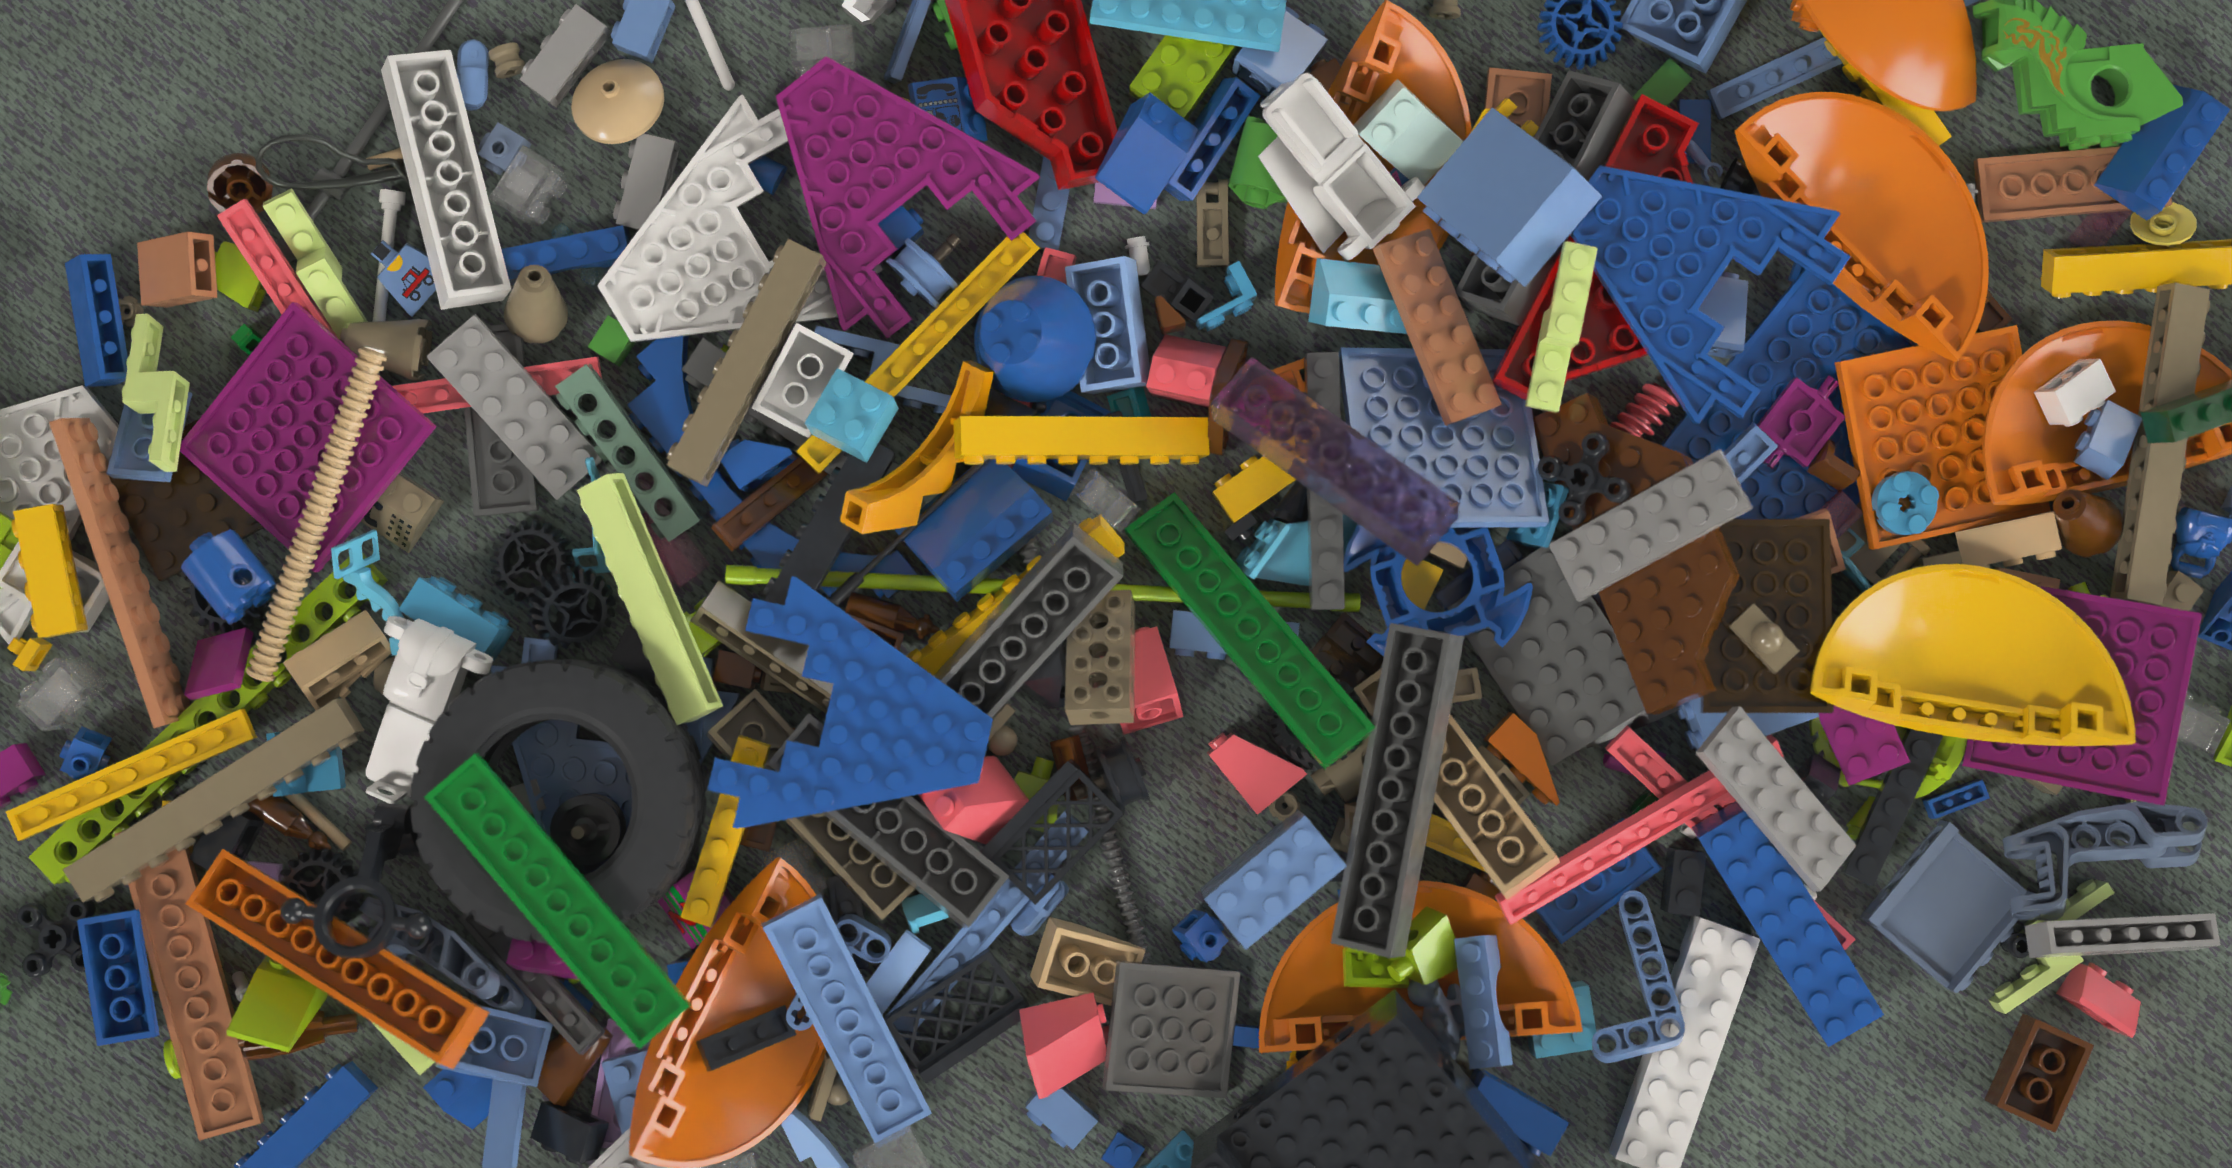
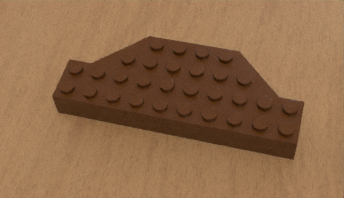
M1588 393L1560 405L1559 412L1557 413L1547 411L1533 418L1535 434L1544 457L1549 455L1556 456L1569 466L1577 464L1583 456L1582 440L1588 433L1598 432L1605 435L1609 440L1610 448L1608 453L1599 462V472L1605 478L1615 476L1628 481L1631 487V494L1626 501L1693 464L1692 459L1682 453L1609 426L1598 398ZM1598 441L1594 442L1593 450L1598 448ZM1554 464L1549 467L1551 473L1554 470ZM1583 473V480L1579 483L1585 485V478L1589 475ZM1555 481L1557 485L1568 487L1564 481ZM1620 485L1614 488L1615 495L1619 493ZM1602 493L1590 495L1585 503L1586 518L1580 525L1572 526L1573 530L1624 502H1611ZM1575 508L1571 509L1569 513L1570 518L1575 515ZM1720 527L1598 592L1647 714L1658 715L1716 691L1704 660L1713 634L1718 629L1726 610V603L1731 591L1735 588L1740 576Z

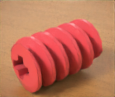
M1652 383L1653 385L1644 384L1642 386L1644 394L1637 393L1634 396L1636 404L1628 403L1626 405L1627 413L1621 412L1618 414L1617 418L1620 423L1611 422L1609 426L1643 438V433L1653 436L1655 433L1650 425L1653 423L1661 427L1663 423L1658 416L1662 414L1670 417L1671 413L1666 406L1669 404L1678 407L1679 403L1663 387Z

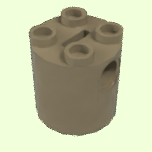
M1369 736L1362 743L1356 745L1357 749L1353 753L1348 751L1346 753L1348 757L1343 761L1339 758L1336 761L1337 764L1329 766L1325 770L1323 768L1318 769L1310 775L1324 796L1335 790L1346 804L1358 796Z

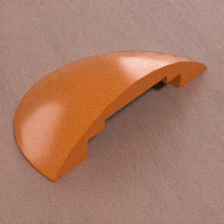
M1385 0L1352 47L1328 94L1354 125L1398 79L1464 141L1470 134L1472 126L1464 89L1454 65L1434 35L1419 20L1399 6ZM1358 134L1362 141L1368 145V147L1384 165L1387 171L1390 172L1394 168V166L1391 163H1389L1384 157H1382ZM1438 171L1424 184L1425 187L1438 173ZM1416 198L1413 201L1416 207L1399 222V227L1391 234H1387L1376 246L1430 229L1438 250H1440L1449 234L1423 212L1426 205ZM1289 202L1285 210L1278 248L1275 305L1292 311L1310 313L1316 260L1320 258L1345 261L1337 249L1348 237L1346 231H1344L1322 253ZM1364 248L1357 256L1348 261L1379 265L1373 248Z
M1801 0L1818 28L1849 64L1865 78L1893 97L1910 105L1933 111L1958 110L1976 101V55L1972 29L1964 0Z
M1811 92L1787 97L1764 107L1735 130L1736 139L1745 164L1762 197L1835 210L1841 213L1824 239L1851 257L1833 284L1888 327L1955 362L1958 361L1972 341L1984 311L1989 278L1988 251L1981 218L1973 197L1962 176L1938 144L1922 129L1894 110L1866 98L1837 92Z
M2096 321L2078 324L2045 337L2030 347L2013 363L1994 392L1984 424L1982 443L1983 467L1992 504H2034L2055 501L2056 497L2066 490H2077L2092 494L2127 486L2134 440L2124 465L2107 480L2074 462L2078 452L2075 444L2080 435L2087 430L2088 426L2084 423L2090 411L2083 415V420L2076 425L2069 427L2049 425L2034 391L2079 359H2101L2116 390L2105 401L2110 400L2138 415L2151 332L2150 325L2127 321ZM2201 348L2199 360L2201 369L2196 380L2195 393L2232 380L2231 369L2214 355ZM2232 422L2189 437L2185 452V469L2231 455Z
M777 857L768 864L726 908L704 937L676 983V987L692 1005L651 1039L637 1084L632 1111L629 1139L630 1156L650 1164L669 1168L703 1167L735 1157L770 1135L796 1108L816 1077L827 1050L813 1024L806 1030H795L797 1034L710 1072H707L696 1044L699 1040L783 1005L788 1010L797 993L767 937L762 923L817 895L799 872L782 858ZM802 1006L797 1014V1017L801 1019L806 1015L804 1006Z
M1419 881L1412 920L1425 907H1429L1447 915L1455 938L1497 935L1501 964L1496 980L1497 1005L1502 1023L1509 1032L1510 1037L1583 1032L1577 1001L1565 970L1543 938L1524 919L1521 918L1510 925L1498 902L1486 895L1449 883ZM1336 903L1313 919L1297 935L1278 963L1267 988L1261 1010L1259 1053L1314 1050L1394 989L1421 1021L1424 1007L1416 1006L1410 1001L1407 988L1344 987L1342 952L1344 946L1331 943L1338 903ZM1458 969L1438 979L1440 988L1446 998L1448 987L1451 984H1457L1460 988ZM1462 1036L1460 1040H1466V1037Z

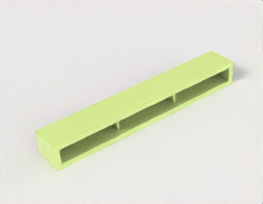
M605 474L578 489L581 507L589 517L593 527V535L596 541L600 543L605 555L606 566L614 576L618 586V594L625 602L630 614L631 625L639 635L643 645V653L650 661L655 673L656 684L664 694L668 704V711L675 720L676 725L693 722L723 707L625 474Z

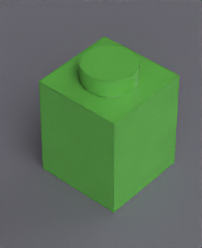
M608 315L588 345V348L620 367L636 341L631 342L618 320Z

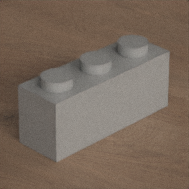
M575 4L572 10L567 9L562 14L559 20L560 26L553 35L549 34L545 37L540 46L541 51L534 60L530 59L524 65L521 71L522 77L519 79L555 108H557L612 33L606 25L577 4Z
M642 134L637 137V140H632L629 148V158L632 159L629 171H624L621 180V188L624 189L622 200L616 202L613 218L617 219L616 225H623L629 231L638 232L668 192L680 146L676 141L648 134Z

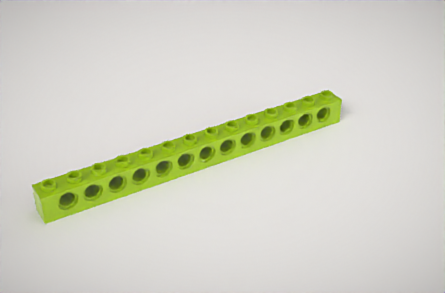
M349 557L339 565V570L346 568L350 564ZM373 563L365 566L371 568L373 580L381 587L388 581ZM332 572L301 601L300 606L296 607L298 614L293 616L295 623L290 625L292 631L286 635L289 639L287 644H283L287 653L286 660L319 640L323 635L335 630L351 617L360 614L361 610L359 607L369 599L358 600L356 594L349 599L345 594V587L348 583L343 580V577L339 579L334 578V572ZM327 603L333 608V615L329 620L324 619L322 615V609ZM303 625H306L310 630V636L305 642L299 637V630ZM255 644L249 651L241 688L234 689L240 695V702L236 707L230 701V695L234 690L198 698L178 716L179 721L171 723L141 752L207 724V716L210 712H213L217 719L239 709H245L248 712L252 708L254 710L260 708L269 699L267 694L275 686L280 688L292 678L291 674L283 663L277 662L278 671L273 672L276 676L275 680L270 682L262 681L261 684L257 685L253 678L246 673V669L251 667L250 659L255 657L252 652L255 648H258ZM199 764L148 785L144 793L137 790L119 798L124 804V810L121 815L115 810L116 799L66 821L29 856L30 860L54 885L65 882L70 884L63 871L64 868L114 838L115 833L130 828L128 824L135 817L138 819L143 817L154 807L151 803L159 795L161 797L167 795L176 787L177 784L174 781L182 773L184 775L189 774ZM94 821H97L101 827L98 836L92 832ZM71 842L74 843L77 847V855L75 858H73L69 853V845L71 844Z

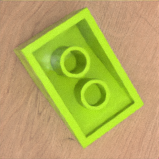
M266 956L256 969L228 1026L226 1035L289 1053L327 999L328 994L269 956Z

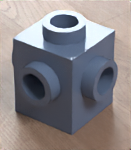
M497 122L492 132L486 133L479 145L481 150L478 155L486 160L483 166L499 176L503 171L513 176L514 172L520 171L526 163V153L532 144L524 137Z

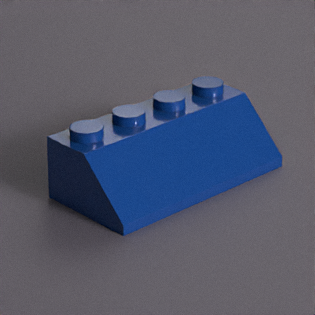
M2173 85L2183 98V106L2141 125L2140 131L2132 135V141L2121 144L2094 186L2145 220L2161 212L2230 111V108L2204 91Z
M139 909L123 910L77 919L97 1046L160 1036Z

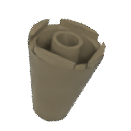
M529 265L520 271L504 307V320L509 331L513 335L516 334L523 338V341L528 343H545L554 340L568 322L567 305L548 270L540 265Z
M427 319L350 323L348 328L342 329L340 341L358 357H360L358 350L363 347L381 352L387 357V361L382 362L385 370L412 381L422 382L425 374H421L420 370L422 365L428 366L429 359L426 356L431 353L433 331L426 330V327L432 325V322Z

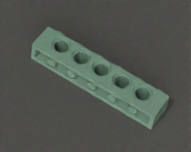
M591 364L584 365L555 386L559 391L556 394L558 401L566 410L571 408L578 417L575 420L577 427L585 436L590 434L597 443L594 449L604 462L610 461L616 469L613 473L625 474L630 489L635 495L634 498L642 514L648 513L654 521L650 525L661 540L666 538L670 542L703 519ZM586 394L593 395L597 400V407L592 412H588L582 407L581 401ZM604 420H610L616 426V433L612 438L605 437L601 433L600 426ZM623 446H629L635 452V459L630 464L624 463L619 457V451ZM641 472H648L653 476L654 485L651 489H644L639 485L638 476ZM660 498H667L672 502L673 510L671 514L664 515L658 511L657 501Z

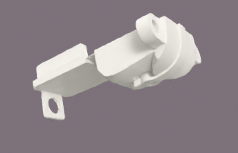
M1304 73L1299 75L1294 81L1281 84L1260 103L1261 107L1264 108L1263 118L1310 177L1316 180L1317 183L1313 187V191L1317 199L1346 231L1348 238L1337 249L1345 261H1349L1357 256L1364 248L1372 249L1387 234H1391L1399 227V222L1416 207L1413 201L1425 188L1418 177H1414L1400 187L1368 145L1358 136V131L1319 81L1311 74Z
M390 616L387 619L384 632L399 640V649L383 692L384 696L390 700V703L387 704L366 768L367 778L375 783L367 787L365 792L389 804H395L405 796L411 797L413 773L418 771L416 761L424 740H429V731L442 712L448 711V705L460 695L467 671L488 674L493 658L476 650L477 643L454 634V631L446 627H438L419 618L412 622L402 617ZM378 790H388L392 792L394 795H386L379 792Z

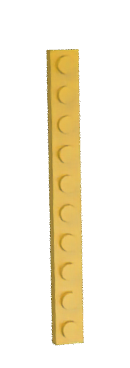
M1024 232L1012 241L1007 236L864 382L894 398L1040 248ZM811 435L796 452L819 474L842 450Z

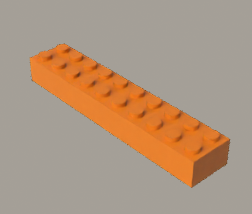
M224 849L221 850L186 902V905L433 1061L454 1070L488 1017L489 1011L387 948L366 958H342L330 953L320 944L316 937L314 920L304 919L298 924H289L282 919L280 914L282 904L290 898H299L307 906L317 907L316 904L242 858ZM333 916L332 931L339 944L358 946L371 939Z

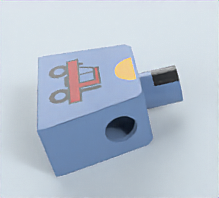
M382 240L371 253L374 258L385 266L377 278L405 311L413 317L436 290L428 256L409 243H406L397 252Z

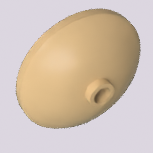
M630 59L609 61L592 69L579 82L572 98V115L583 134L594 141L605 144L628 142L644 134L657 121L664 105V89L657 74L646 64Z

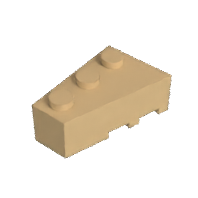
M2054 511L1955 532L1962 564L1990 568V564L2003 561L2004 567L2022 564V557L2036 555V560L2056 557L2055 551L2062 549Z
M364 610L360 614L351 617L346 623L335 630L323 635L319 640L302 651L295 653L283 664L314 709L318 710L339 696L341 698L348 696L351 693L348 688L361 675L366 678L391 654L390 643L367 610Z

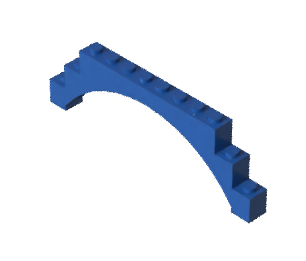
M689 335L656 339L636 356L642 363L638 366V369L649 381L652 379L656 381L627 404L632 411L629 417L638 428H647L652 434L649 441L660 453L666 451L668 454L671 446L675 442L679 443L684 433L682 431L683 424L689 414H693L688 381L685 380L687 373L682 371L687 363ZM718 468L707 487L689 479L693 484L689 489L701 502L704 499L708 501L713 507L709 512L716 521L720 520L744 501L728 484ZM769 522L740 545L739 548L742 550L746 547L753 555L750 559L753 566L783 569L779 566L782 557L788 549L793 551L799 540ZM898 550L891 555H887L869 572L919 575ZM841 552L830 571L860 572L877 555ZM839 587L821 588L830 596ZM873 589L880 598L885 595L888 599H891L901 591Z

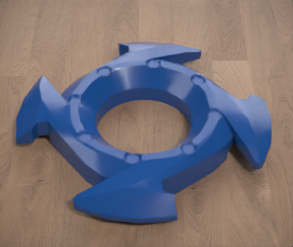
M1358 524L1347 545L1344 556V573H1348L1371 560L1372 586L1387 630L1383 634L1374 633L1366 642L1383 657L1390 623L1459 636H1466L1489 628L1495 633L1493 641L1503 648L1518 631L1528 611L1533 586L1531 583H1527L1516 591L1504 596L1503 569L1488 527L1385 529L1359 528ZM1438 542L1449 544L1460 550L1468 559L1473 571L1472 589L1468 597L1452 610L1445 612L1423 610L1413 604L1403 590L1401 582L1403 565L1408 556L1420 546Z

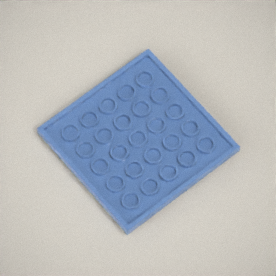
M1340 348L1339 370L1359 528L1546 527L1549 523L1543 479L1537 469L1540 460L1532 408L1525 406L1526 400L1494 384L1502 405L1445 426L1414 348ZM1479 349L1491 379L1507 349Z

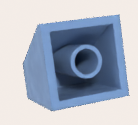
M1286 6L1279 52L1243 47L1234 59L1232 73L1268 97L1281 84L1294 81L1299 75L1308 73L1309 68L1315 63L1326 47L1328 39L1324 37L1325 33L1319 27L1311 23L1307 26L1298 19L1299 15L1294 10Z
M1723 272L1699 307L1701 312L1725 327L1707 353L1709 356L1730 359L1744 352L1748 281L1740 280L1738 274Z

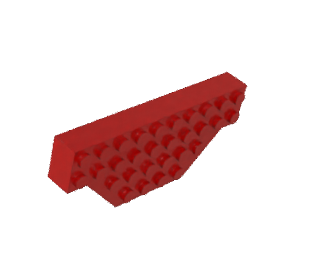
M945 0L975 111L1049 159L1058 190L1099 183L1095 176L1118 130L1082 1Z
M1642 94L1636 100L1603 166L1693 183L1687 166L1688 160L1685 150L1699 123ZM1571 235L1565 239L1567 242L1575 243ZM1562 247L1492 378L1493 384L1524 400L1527 399L1543 315L1551 307ZM1594 271L1579 343L1571 348L1565 383L1566 381L1648 355Z

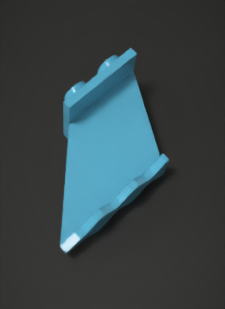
M1357 512L1343 514V557L1345 556L1347 545L1359 524ZM1274 519L1263 522L1255 532L1256 539L1250 548L1245 547L1236 559L1237 566L1247 577L1252 579L1260 578L1309 586L1308 520L1288 524Z

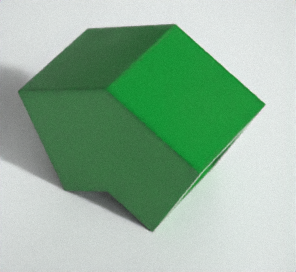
M243 324L232 335L231 339L238 344L239 348L250 355L262 341L263 337L250 325Z

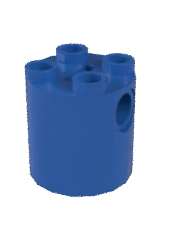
M235 530L222 532L215 537L211 532L205 533L189 546L193 553L184 561L181 569L221 619L226 620L228 624H233L245 615L244 611L252 605L258 608L272 597L269 592L276 586L275 579Z

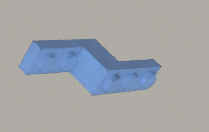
M817 325L815 328V333L841 347L851 349V352L854 353L853 356L869 359V355L874 354L869 376L900 346L899 344ZM906 385L894 398L904 400V406L921 409L922 404L934 407V413L942 415L951 395Z

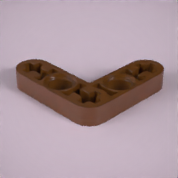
M1232 338L1216 373L1209 402L1208 438L1209 453L1223 456L1227 449L1231 399L1246 361L1248 341Z

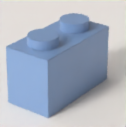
M624 0L623 10L625 12L621 22L617 21L612 29V44L619 51L653 63L676 7L673 1Z
M2107 400L2099 409L2091 410L2084 423L2088 426L2087 430L2080 435L2075 444L2078 452L2074 462L2107 480L2110 479L2124 465L2142 417L2110 400Z
M1066 1086L1042 1099L1038 1098L1036 1091L1026 1102L1025 1106L1029 1110L1026 1113L1027 1116L1038 1126L1046 1125L1052 1131L1050 1136L1056 1143L1063 1148L1068 1145L1072 1150L1096 1125L1099 1117Z

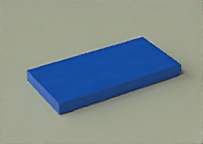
M1624 818L1619 819L1617 822H1615L1613 825H1611L1608 829H1610L1611 827L1615 826L1616 824L1622 822V821L1625 820V819H1624ZM1646 846L1535 911L1558 942L1563 944L1619 902L1625 892L1635 890L1662 868Z

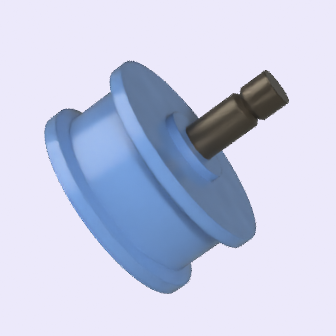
M951 233L946 238V242H943L931 255L907 238L904 241L906 247L894 260L891 258L886 260L887 264L903 279L900 284L911 295L915 296L918 293L935 309L939 306L938 300L950 288L955 290L958 287V284L940 264L953 251V248L961 242L954 233Z

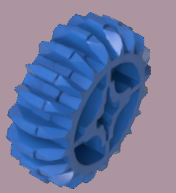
M1547 0L1544 4L1546 10L1541 11L1538 16L1544 22L1539 23L1537 26L1538 31L1546 32L1540 36L1539 42L1550 43L1544 50L1545 54H1549L1554 50L1557 53L1553 59L1554 62L1557 63L1564 57L1566 58L1565 68H1569L1573 61H1576L1578 70L1584 67L1585 60L1590 68L1595 67L1597 64L1596 58L1601 62L1606 61L1608 58L1607 53L1612 54L1616 50L1614 43L1619 42L1622 38L1616 31L1623 28V23L1614 21L1620 17L1621 11L1611 10L1616 1ZM1582 4L1577 14H1558L1565 6ZM1592 8L1601 17L1604 28L1601 27V23L1596 22L1592 18ZM1578 21L1583 22V32H1579L1577 30L1578 25L1576 23ZM1556 25L1559 26L1560 30L1567 33L1569 37L1568 45L1559 36ZM1595 37L1602 39L1601 43L1593 48L1578 49L1583 39L1594 40Z

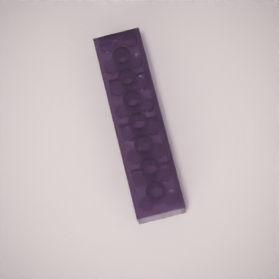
M1253 357L1245 363L1211 402L1212 417L1215 422L1416 566L1420 564L1458 519V501Z

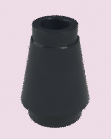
M1300 480L1295 481L1294 485H1292L1275 507V520L1285 524L1303 521L1307 509V483Z

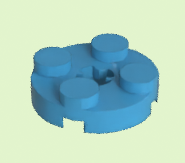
M1910 471L1897 472L1889 477H1885L1878 483L1872 496V509L1876 510V515L1879 519L1877 522L1886 531L1896 535L1919 534L1925 531L1926 527L1929 526L1935 517L1939 492L1921 474ZM1908 496L1911 505L1909 509L1906 508L1903 512L1900 510L1902 505H1898L1900 498Z

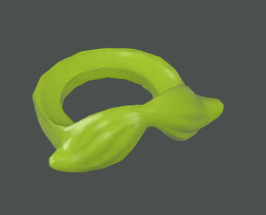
M170 1038L164 1042V1060L170 1075L174 1079H179L182 1077Z

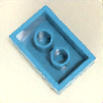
M431 576V578L419 577L398 610L413 620L419 618L435 626L446 627L454 631V634L477 643L475 649L488 654L495 661L514 631L513 628L507 625L509 620L496 611L491 613L481 609L483 605L481 601L469 594L463 595L455 592L454 590L457 586L443 577L439 579Z

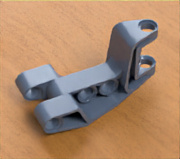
M2135 801L2127 804L2077 811L2005 837L2003 839L2004 856L2010 859L2036 860L2035 867L2038 873L2037 883L2039 884V893L2017 896L2010 899L2012 918L2047 921L2061 918L2066 910L2068 869L2074 863L2140 859L2147 868L2186 867L2193 865L2200 855L2201 841L2207 827L2206 815L2194 807L2167 804L2162 806ZM2184 822H2193L2199 829L2189 831L2184 829L2182 824ZM2086 838L2091 840L2094 845L2084 848L2077 841ZM2111 839L2122 840L2127 844L2117 846L2113 844ZM2177 846H2192L2194 850L2186 853L2180 851ZM2051 854H2055L2057 857L2060 893H2056Z
M368 896L359 907V910L378 922L375 928L370 927L368 933H370L368 937L372 939L382 925L384 909L379 899ZM395 904L398 917L408 918L413 913L421 912ZM430 918L432 921L431 932L426 936L421 946H418L421 939L410 937L406 931L396 930L394 937L385 947L403 959L409 953L417 956L493 1009L517 1014L524 1004L522 993L488 957L457 933L447 929L432 918ZM509 992L508 999L500 1004L502 996Z

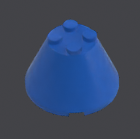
M1045 276L1018 278L1003 285L982 308L975 327V354L978 364L994 371L991 385L1002 394L1015 400L1030 403L1054 400L1073 389L1084 377L1083 374L1095 353L1096 329L1094 319L1083 298L1073 288L1063 282Z

